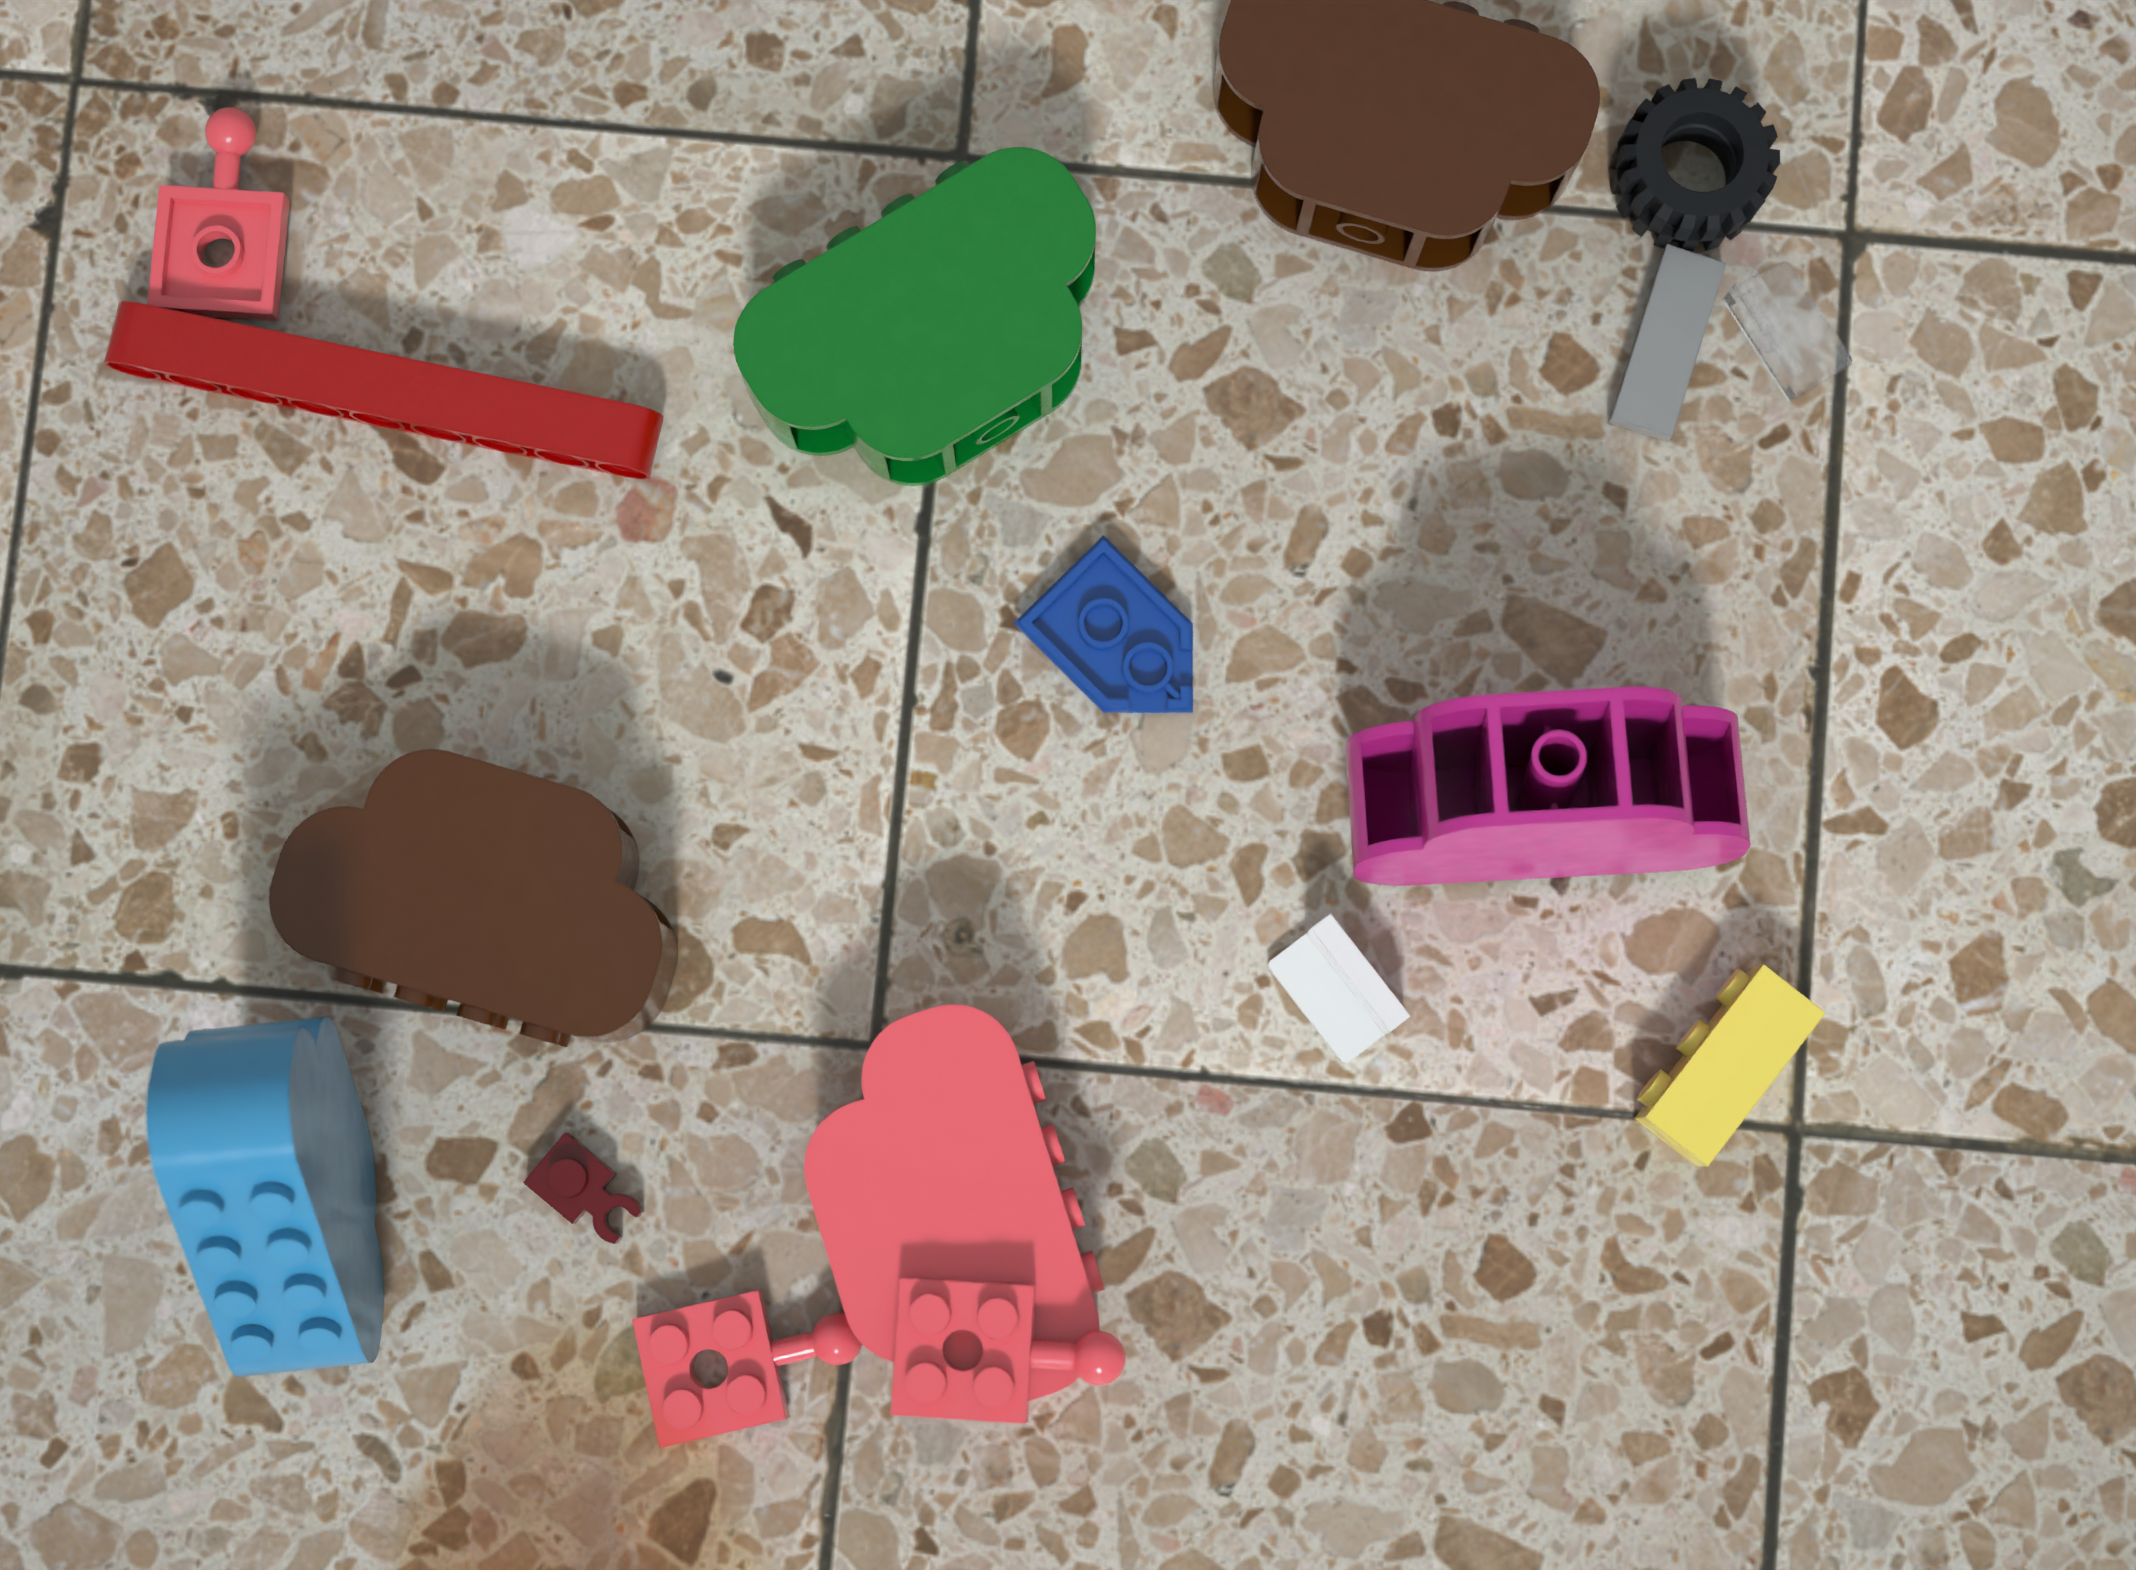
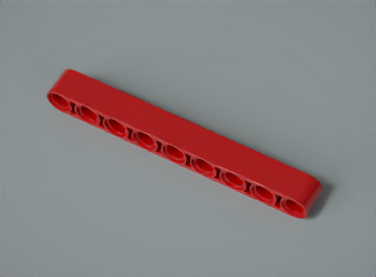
M122 301L118 304L104 364L109 368L140 378L633 479H650L664 419L662 414L654 410L630 403L130 301Z

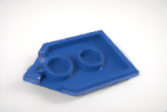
M1104 535L1014 622V625L1103 713H1193V623Z

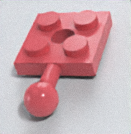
M234 107L221 108L209 117L205 126L206 140L209 146L216 152L212 188L159 185L147 305L207 317L278 321L290 200L282 192L238 190L241 156L253 147L256 140V127L251 117L244 111ZM217 239L233 241L234 254L226 265L217 268L205 265L204 251L212 241Z
M901 1277L899 1278L891 1415L1026 1424L1029 1414L1031 1368L1075 1370L1076 1374L1084 1382L1102 1386L1115 1381L1121 1375L1126 1362L1125 1350L1122 1343L1114 1335L1105 1331L1089 1332L1083 1335L1076 1344L1033 1340L1036 1285ZM968 1330L974 1333L982 1343V1358L972 1369H958L946 1357V1341L955 1331Z
M762 1289L632 1319L659 1448L785 1420L790 1415L779 1366L818 1357L830 1365H843L852 1361L862 1348V1343L852 1332L844 1313H831L822 1317L810 1333L807 1332L773 1340ZM706 1349L716 1350L721 1353L728 1364L726 1379L721 1385L716 1387L702 1384L694 1372V1363L697 1356Z

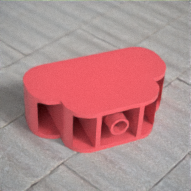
M949 1004L933 1007L902 1017L888 1025L874 1039L864 1059L861 1076L864 1099L840 1107L819 1124L808 1143L804 1160L806 1186L844 1313L854 1335L869 1351L885 1360L894 1362L899 1278L901 1277L1036 1285L1033 1340L1076 1344L1083 1335L1092 1331H1099V1316L1093 1294L1103 1291L1105 1288L1093 1250L1080 1254L1073 1230L1083 1227L1085 1224L1074 1189L1070 1188L1060 1191L1053 1166L1065 1163V1159L1054 1124L1041 1128L1034 1104L1046 1101L1034 1061L1021 1065L1014 1042L1006 1029L986 1012L966 1005ZM958 1330L948 1337L945 1344V1354L948 1361L954 1367L967 1370L974 1368L980 1362L983 1347L980 1339L974 1333L968 1330ZM1031 1368L1029 1401L1058 1392L1075 1382L1079 1376L1075 1370Z

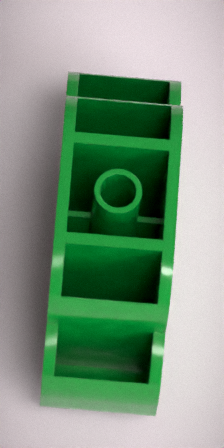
M1011 147L994 151L971 165L967 161L958 162L944 170L936 178V186L916 198L910 193L895 199L882 210L881 219L863 230H860L858 226H854L837 234L828 242L826 246L828 251L808 263L804 259H799L782 267L772 277L773 284L757 293L747 303L737 320L734 331L733 346L735 359L753 404L770 431L779 441L797 452L813 456L834 455L854 447L863 462L881 478L899 485L921 486L947 477L1049 415L1070 397L1076 387L1081 371L1082 318L1079 307L1088 296L1094 279L1096 223L1091 205L1071 173L1062 163L1047 153L1032 148Z

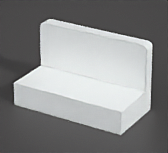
M1331 913L1268 963L1270 972L1341 1063H1349L1378 1039L1394 1030L1410 1017V1014Z

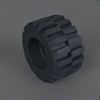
M1696 78L1681 80L1675 92L1667 84L1655 92L1651 101L1646 98L1639 105L1617 143L1618 146L1612 155L1610 169L1616 170L1610 180L1611 193L1623 195L1616 208L1622 218L1632 214L1637 219L1631 228L1635 233L1642 237L1649 230L1657 235L1653 245L1664 249L1671 241L1679 242V248L1693 252L1699 242H1702L1706 251L1717 248L1725 237L1731 241L1742 232L1772 191L1777 176L1773 173L1780 164V150L1770 149L1778 138L1774 125L1762 126L1761 120L1767 112L1758 102L1751 108L1742 101L1747 93L1736 86L1732 93L1728 94L1721 91L1723 81L1710 78L1704 88L1697 87ZM1678 141H1692L1707 147L1718 157L1723 166L1725 186L1710 192H1697L1681 186L1673 180L1664 166L1661 152L1662 147Z

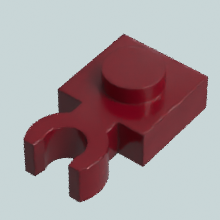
M564 1132L523 1182L572 1224H576L587 1211L593 1216V1226L596 1233L603 1240L613 1244L619 1243L623 1237L611 1228L608 1220L610 1212L618 1206L625 1208L634 1217H640L644 1212L642 1205L634 1197L627 1194H612L606 1189L618 1173L568 1132Z

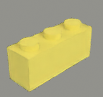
M1764 964L1750 968L1747 973L1738 968L1726 980L1715 996V999L1722 1005L1708 1023L1698 1019L1689 1028L1676 1047L1683 1054L1669 1074L1665 1073L1662 1069L1656 1072L1637 1097V1100L1644 1106L1634 1119L1695 1167L1710 1165L1826 1014V1012Z

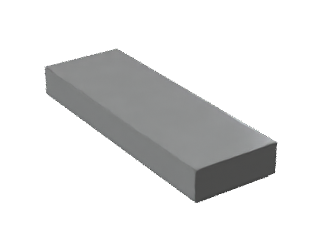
M1669 244L1665 246L1608 423L1666 442L1672 438L1726 267L1725 262Z

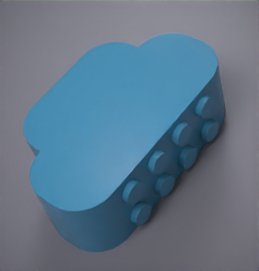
M328 1016L192 1030L187 1033L184 1040L166 1041L159 1044L153 1058L146 1103L147 1138L151 1164L161 1195L231 1372L236 1377L374 1362L379 1352L384 1312L383 1267L375 1229L377 1191L374 1153L368 1125L338 1031L332 1019Z

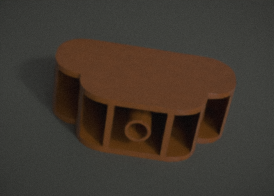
M1231 0L1219 39L1213 83V98L1216 111L1224 126L1236 138L1255 147L1251 169L1252 189L1259 207L1274 224L1296 235L1408 268L1438 272L1455 268L1471 259L1485 243L1496 218L1503 220L1527 219L1544 212L1561 197L1589 144L1599 110L1600 90L1592 66L1582 53L1569 43L1540 33L1538 27L1527 21L1508 19L1501 22L1480 16L1474 7L1461 2L1448 1L1442 5L1428 0Z
M418 750L405 754L391 762L373 782L363 809L349 806L333 807L319 811L302 821L292 831L283 845L270 885L269 907L276 930L282 939L297 953L314 961L335 966L331 976L332 980L381 994L384 993L387 982L397 984L394 998L445 1012L448 1000L459 1002L460 1005L456 1016L505 1030L509 1018L521 1020L523 1023L519 1034L567 1048L571 1035L590 1041L606 1043L622 1041L645 1030L658 1017L666 1003L678 961L677 939L671 923L655 904L634 891L640 865L638 847L631 830L617 814L608 809L597 798L578 788L445 750Z

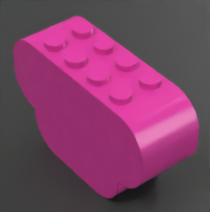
M1612 687L1460 697L1438 702L1421 709L1416 713L1414 721L1390 723L1367 728L1351 735L1346 740L1345 755L1353 874L1356 879L1362 882L1377 885L1412 886L1684 871L1707 868L1734 861L1745 855L1751 845L1737 714L1728 709L1713 706H1683L1682 697L1670 690L1654 687Z

